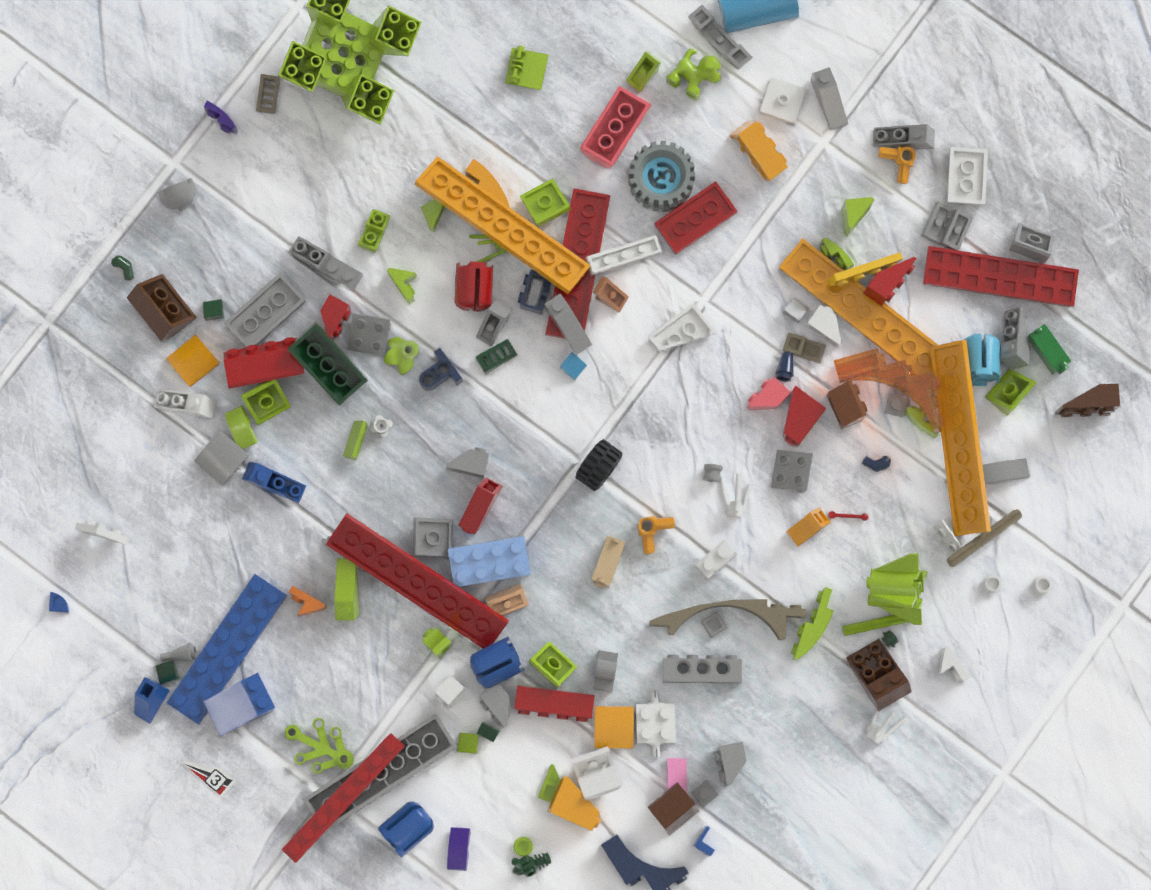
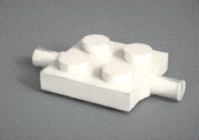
M650 690L651 702L635 704L636 744L652 745V757H660V745L676 743L675 703L664 704L659 702V690Z

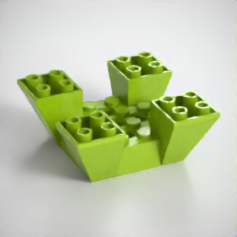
M308 0L306 8L311 24L302 45L295 41L291 42L278 76L310 92H313L317 85L342 98L346 109L381 125L395 90L373 79L383 55L409 56L422 22L388 5L376 21L370 24L346 12L350 0ZM346 32L350 35L351 40H348L346 38ZM322 41L327 44V49L322 47ZM339 49L343 51L344 57L339 55ZM355 58L360 60V66L356 64ZM332 66L336 68L337 74L332 72Z

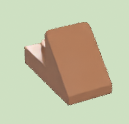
M603 276L593 290L597 301L619 313L629 298L613 282Z

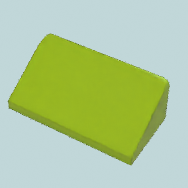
M366 421L353 422L343 457L357 460L368 427Z

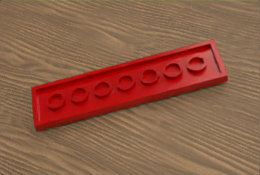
M573 188L570 204L571 210L568 214L563 246L586 262L585 258L587 256L600 253L611 195ZM589 270L569 294L554 286L552 297L553 299L561 293L584 331L595 281V275L591 276ZM549 316L545 335L565 339Z

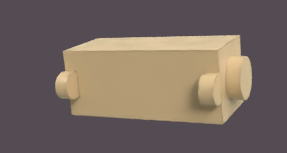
M607 536L591 579L592 582H595L594 586L605 589V586L610 587L625 542Z

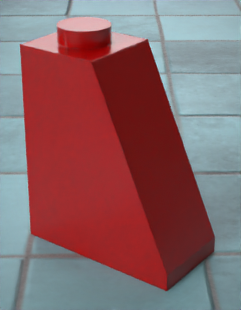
M796 385L791 393L782 435L785 438L784 441L792 447L794 445L798 447L826 410V407Z
M486 477L477 486L458 524L464 532L476 534L480 530L503 487L502 485Z

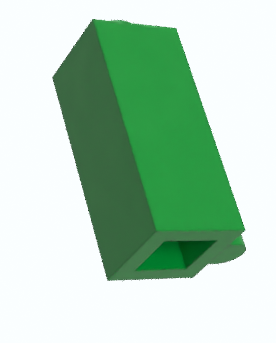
M1045 324L1028 335L1029 343L1052 375L1056 372L1060 375L1069 368L1067 365L1071 362L1070 358Z

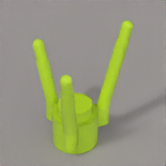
M484 234L469 235L470 239H490ZM491 239L478 241V245L494 243L495 249H499V251L477 262H486L500 254L507 253V251Z

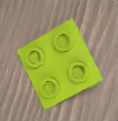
M523 46L512 48L505 84L542 90L549 54L524 50L525 47Z

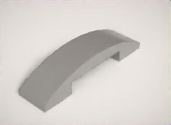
M703 5L699 6L688 16L706 41L736 69H741L753 58L741 44L738 45L714 20L715 17Z
M1026 458L982 465L985 484L1030 477Z

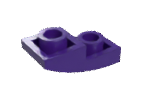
M207 100L204 105L207 115L213 119L218 118L217 122L222 131L228 134L231 132L237 134L238 130L231 118L222 109Z
M451 827L447 870L467 871L470 828Z

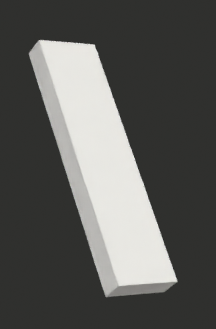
M653 235L587 256L585 259L591 265L589 271L592 276L661 254L662 249L657 235Z

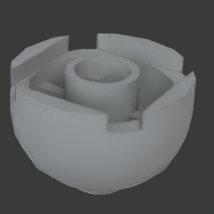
M189 178L187 181L179 182L158 191L157 194L165 207L171 210L179 209L180 212L190 208L189 204L195 199L196 189L192 178Z

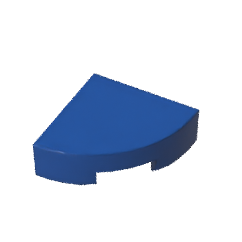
M50 592L49 611L69 613L67 601L61 595Z

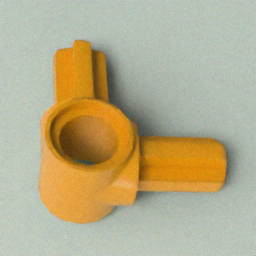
M898 146L897 149L880 147L878 157L895 160L896 165H899L897 183L907 184L910 167H913L916 158L915 150L911 147ZM903 151L910 154L909 161H905L902 158Z
M649 516L639 519L637 527L639 536H642L644 554L655 552L653 535L657 533V530L675 528L674 517L656 519L655 516ZM645 520H649L652 524L648 531H644L641 527Z

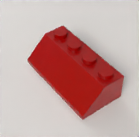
M288 337L283 341H268L263 345H249L243 349L233 348L223 352L228 388L231 389L305 374L304 367L287 350L297 338Z

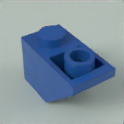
M144 677L135 692L134 714L151 724L170 690L157 681Z

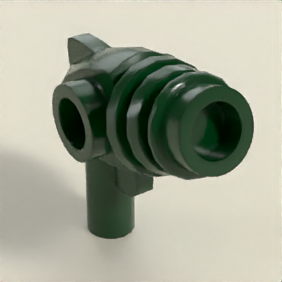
M548 852L542 853V857L540 854H538V857L534 854V858L528 855L520 859L513 858L511 861L512 865H514L512 872L518 876L525 875L530 877L536 873L537 867L540 871L542 870L541 866L545 868V865L548 866L552 862Z

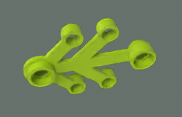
M321 718L314 719L312 723L313 727L317 730L320 742L301 733L300 728L296 725L286 727L284 733L287 739L291 741L299 740L317 749L305 754L297 753L294 757L296 764L303 765L306 761L324 755L334 758L323 763H313L311 769L316 774H320L323 770L338 766L340 769H348L353 765L354 756L350 751L345 750L340 728L333 727L330 730V736L335 739L336 751L330 748L324 729L325 722ZM318 720L322 721V726L319 728L315 726V722ZM290 729H295L296 734L294 736L289 735ZM338 729L339 735L333 736V730ZM299 755H302L304 757V760L301 763L297 761V757ZM342 756H347L348 760L346 763L341 762ZM316 764L321 766V770L318 772L314 770Z

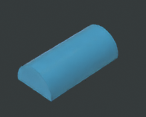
M718 0L726 33L799 17L797 0Z

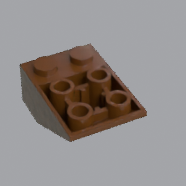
M1119 383L1099 384L1062 405L1055 411V415L1072 417V414H1080V417L1092 416V413H1099V416H1110L1111 413L1120 407Z
M880 639L846 657L859 682L878 711L912 692L908 679Z

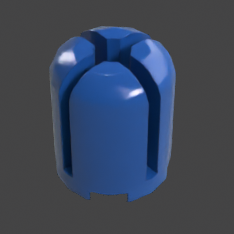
M509 637L471 655L470 667L482 687L491 688L525 671L524 667H519L521 665L520 659L513 644L507 643Z
M409 801L378 827V830L402 858L433 832L434 821L419 803Z

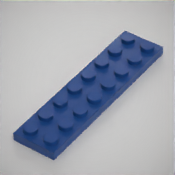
M254 574L175 689L167 704L200 725L208 713L203 701L224 690L287 595Z

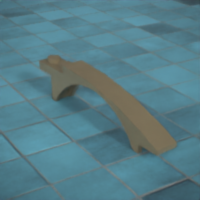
M768 599L728 600L701 604L665 614L650 620L649 626L668 627V635H674L685 621L699 612L716 607H733L757 616L770 627L778 640L784 641L786 639V617L805 618L806 609H801V605H790V608H782V604H771L770 607H767Z

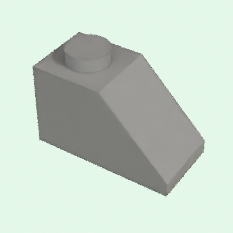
M496 299L489 307L476 338L493 346L507 323L513 307Z
M475 447V450L469 449L448 462L446 469L484 478L489 453H486V450L483 448Z

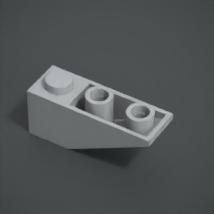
M928 124L874 128L873 146L897 148L898 146L911 147L914 150L934 149L935 130Z
M1022 307L1007 310L1004 316L1000 359L1012 370L1029 366L1030 344Z

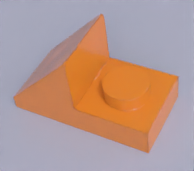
M293 585L290 588L289 593L292 595V600L299 604L302 601L305 602L297 614L298 617L326 610L327 606Z

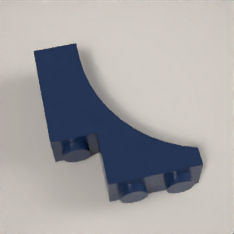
M618 834L601 844V847L626 885L629 883L631 886L641 881L640 876L643 875L652 890H671L670 885L675 882L679 885L687 879L685 875L689 874L685 866L679 868H660L643 862L627 849Z

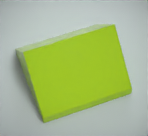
M873 197L845 199L841 208L845 236L848 237L871 209L875 200Z
M1008 369L1000 378V382L994 385L985 398L1008 416L1036 382Z
M277 380L266 381L241 395L257 425L291 407Z
M550 641L529 660V664L556 689L577 668Z

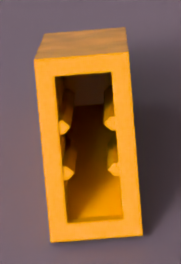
M562 775L547 812L593 831L600 823V812L589 800L584 799L583 793L569 777Z

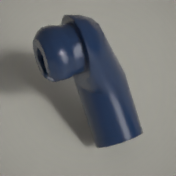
M865 456L861 464L875 472H879L890 466L891 459L888 456H883L878 460H873Z

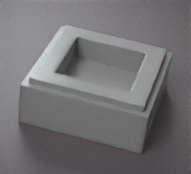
M718 612L701 621L710 638L727 629Z

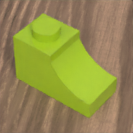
M436 627L434 629L429 628L422 635L424 637L422 642L438 659L453 646L450 640Z

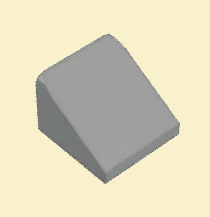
M793 298L783 313L796 323H799L809 308L796 298Z

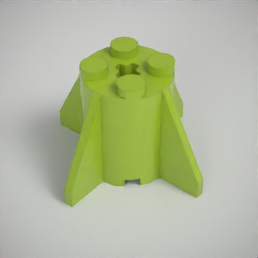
M909 553L880 567L871 569L870 577H867L866 587L870 589L867 599L868 606L879 607L913 625L923 624V599L919 597L921 592L924 593V581L928 571L919 570L918 553Z

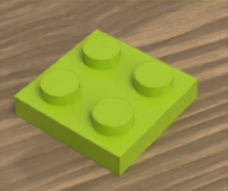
M553 178L520 195L523 204L537 227L571 210L570 205Z

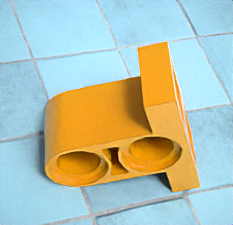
M819 507L809 512L786 532L796 546L799 547L831 522Z

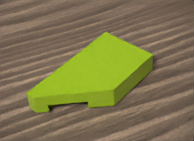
M553 764L550 765L538 798L550 803L560 782Z

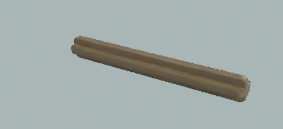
M1013 510L992 525L990 532L981 533L948 557L946 560L950 567L957 566L1020 520L1023 516L1020 510Z

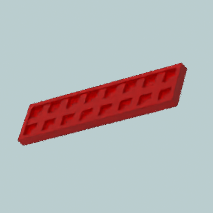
M928 246L923 284L1073 308L1079 269Z

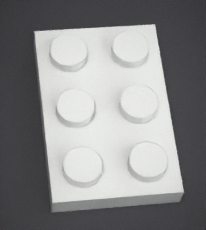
M949 148L947 204L985 206L988 149Z

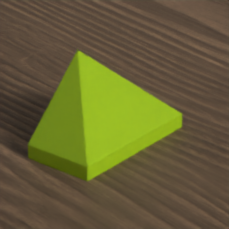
M435 199L421 206L431 232L435 231L445 208L444 205Z

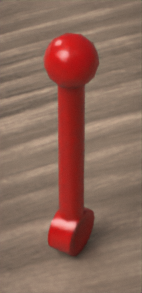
M830 511L828 514V517L830 519H834L835 517L858 518L862 519L863 521H866L869 518L868 514L863 513L862 515L839 514L835 513L834 511Z

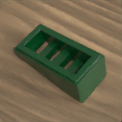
M506 339L480 353L475 359L486 375L518 356L510 341ZM506 346L510 355L507 356L502 347ZM500 350L504 358L500 359L496 351ZM492 353H493V355L495 356V358H496V360H497V362H495V363H494V361L492 360V358L490 357V355H491ZM484 358H487L491 365L487 366Z

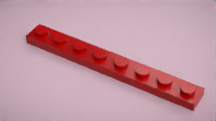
M390 733L281 850L297 863L405 746Z

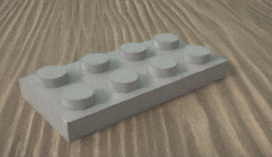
M279 273L224 324L245 347L249 345L257 346L306 302V299Z

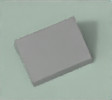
M1019 223L1009 251L1045 263L1051 255L1055 236Z

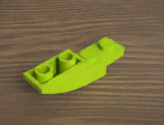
M825 587L823 591L819 590L816 602H819L817 610L813 609L810 620L813 622H805L804 625L799 626L797 636L800 638L798 644L794 643L791 654L794 655L792 660L797 661L805 655L826 630L834 610L827 608L832 589Z

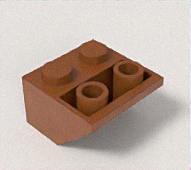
M851 380L832 389L826 395L841 430L862 422L867 415L866 412H868L865 402L860 401L858 396L860 394L856 383L853 384Z

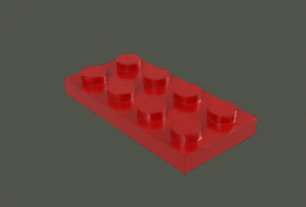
M715 181L656 221L654 226L676 255L737 214L738 211Z

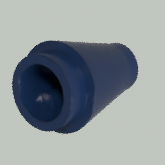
M782 353L775 372L777 375L776 379L789 382L794 377L792 353Z

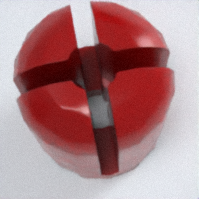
M472 261L463 266H460V262L456 263L454 297L456 307L463 311L472 309L473 312L488 309L492 304L493 265L486 267L484 262Z

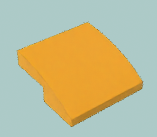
M595 706L594 748L608 746V748L633 749L634 706Z

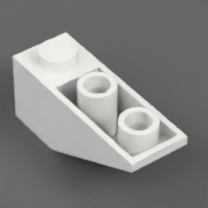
M158 389L154 408L213 419L217 400L202 394Z

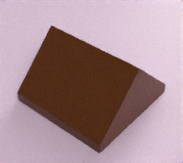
M678 782L647 806L669 836L699 812L697 805Z

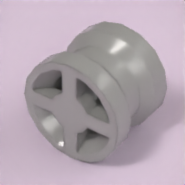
M704 464L705 474L702 480L721 482L720 472L723 470V466Z

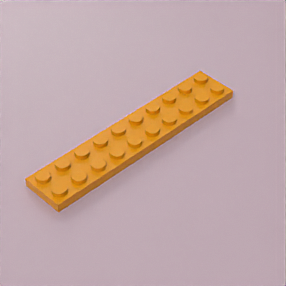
M438 156L415 181L414 185L566 294L571 292L591 266Z
M802 238L779 266V269L824 305L833 309L834 313L928 386L934 379L930 347L938 344L885 302L880 306L863 294L866 287L853 279L844 286L838 287V285L831 287L828 279L833 274L844 270Z
M966 340L931 346L930 352L954 536H964L990 532Z

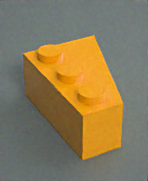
M745 122L729 134L731 139L736 138L742 146L740 150L743 153H747L752 160L751 164L764 180L771 181L788 168L786 165L787 160L783 154L777 152L775 142L764 133L765 128L760 122Z

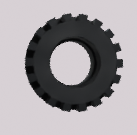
M605 439L600 440L578 468L575 478L591 490H598L622 458V452Z

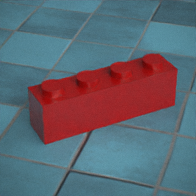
M517 686L514 710H518V714L530 715V712L538 713V717L549 718V714L557 715V719L568 720V717H576L578 722H588V719H592L595 695Z

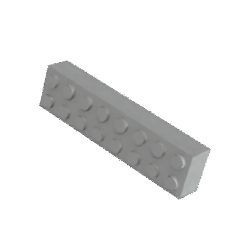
M434 714L397 738L405 747L326 832L458 748L437 714ZM363 761L303 798L312 815L320 809Z

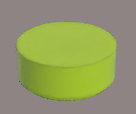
M519 837L514 842L513 848L517 855L524 857L532 852L533 843L527 837Z

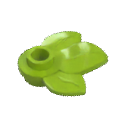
M401 337L391 338L388 340V345L391 349L385 354L384 363L398 365L399 373L401 375L406 374L414 366V358L419 353V346L412 340L405 341ZM408 346L412 348L410 353L406 351Z

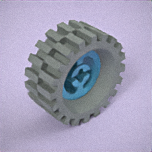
M656 141L651 142L650 147L643 146L641 152L637 151L634 155V160H631L628 179L629 186L631 187L630 192L632 196H636L635 200L638 203H643V207L646 209L650 206L653 207L652 211L657 212L658 209H662V212H668V208L672 207V210L678 207V204H683L686 198H689L695 180L694 162L690 161L691 156L689 153L684 154V148L681 146L679 149L675 148L676 143L671 142L669 146L666 145V141H661L660 145H656ZM665 167L673 172L675 176L673 183L670 182V172L666 174L667 169ZM649 173H653V183L657 181V188L650 184L648 180ZM658 175H660L661 177L665 175V180H658Z

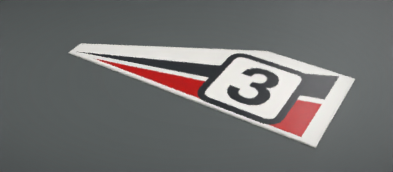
M185 760L181 763L221 798L236 782L222 769Z

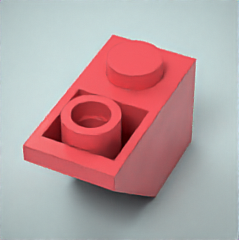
M775 377L771 381L767 379L760 386L762 390L758 394L756 392L753 393L747 400L749 402L747 408L749 410L777 409L790 396L791 392Z

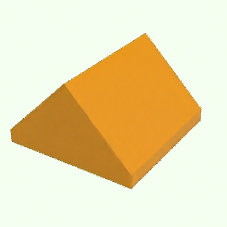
M196 334L166 358L189 387H192L219 365V362Z

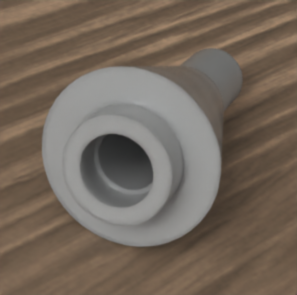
M188 643L172 652L161 653L160 659L161 661L173 659L194 662L195 657H197V649L191 643Z

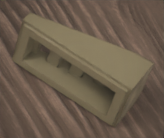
M261 74L256 107L257 112L275 114L281 77ZM265 81L275 82V85H267ZM264 88L274 89V93L263 91ZM263 95L271 96L273 100L262 99ZM261 104H272V108L261 107Z

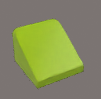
M460 733L457 752L477 754L479 734Z

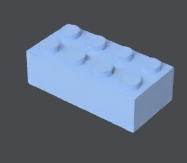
M524 535L448 548L453 584L458 587L531 575Z

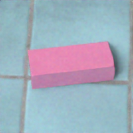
M667 758V790L678 782L687 793V759Z

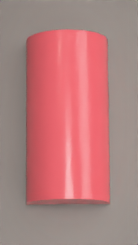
M619 86L580 147L581 152L596 164L612 169L650 109L651 104Z

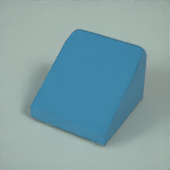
M571 352L561 364L560 369L576 380L587 365Z

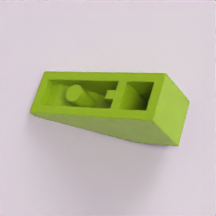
M337 558L334 600L335 620H355L360 615L357 565L346 558Z

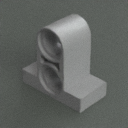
M599 650L593 689L613 691L618 653Z

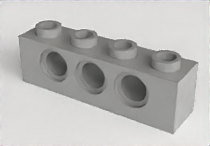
M667 655V658H663V683L741 684L742 659H737V655H726V659H718V655H706V658H698V655H687V658H679V655ZM679 664H686L688 672L685 674L679 673L677 670ZM705 664L708 669L707 673L700 674L697 671V666ZM724 664L727 667V672L719 674L716 670L717 665Z

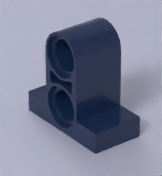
M441 348L434 351L438 362L422 372L419 377L420 385L426 391L434 390L449 378L456 385L463 382L462 377ZM441 366L449 368L446 374H441L438 370ZM426 377L433 378V383L425 385L423 380Z

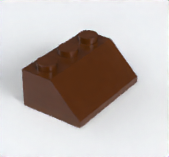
M163 274L137 284L127 296V299L160 341L176 335L197 318Z

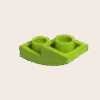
M373 209L358 242V247L376 253L390 220V215Z
M827 238L821 240L820 250L825 256H828L829 259L836 256V262L841 269L848 270L853 268L854 263L842 248Z
M243 406L225 413L228 426L236 444L245 449L258 442L249 425L251 421Z
M916 406L906 408L904 414L918 429L933 438L938 436L941 428L937 427V424L927 420L924 422L923 419L926 414L922 413V409Z

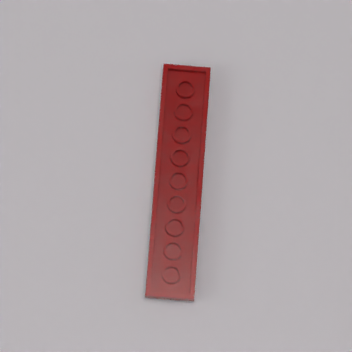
M348 513L345 514L325 544L482 649L492 645L509 622L508 619Z

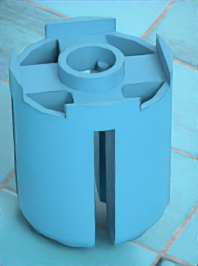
M981 333L966 337L964 340L967 342L972 386H987V382L995 380L996 384L999 383L1000 342L998 338L985 334L984 339H982Z

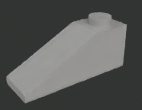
M828 67L812 73L810 80L830 131L848 125L838 86L831 68Z
M561 293L545 303V310L576 355L592 345Z

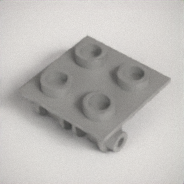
M353 313L347 350L385 356L388 332L391 327L390 319Z
M777 450L771 488L797 490V492L805 493L808 488L813 453Z

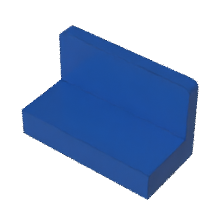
M705 826L692 846L708 857H711L715 849L702 841L710 829L709 826Z

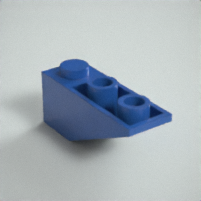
M256 462L248 463L242 480L297 503L300 502L306 485Z

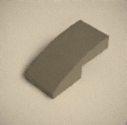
M788 332L782 350L790 352L794 356L821 364L826 345Z

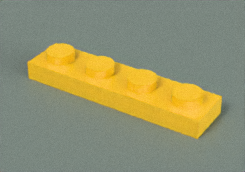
M901 252L833 274L828 279L831 287L835 285L841 287L848 284L850 280L859 281L868 274L874 276L879 271H882V269L898 264L903 257Z

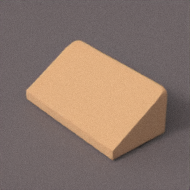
M521 584L484 598L487 606L502 616L528 606Z

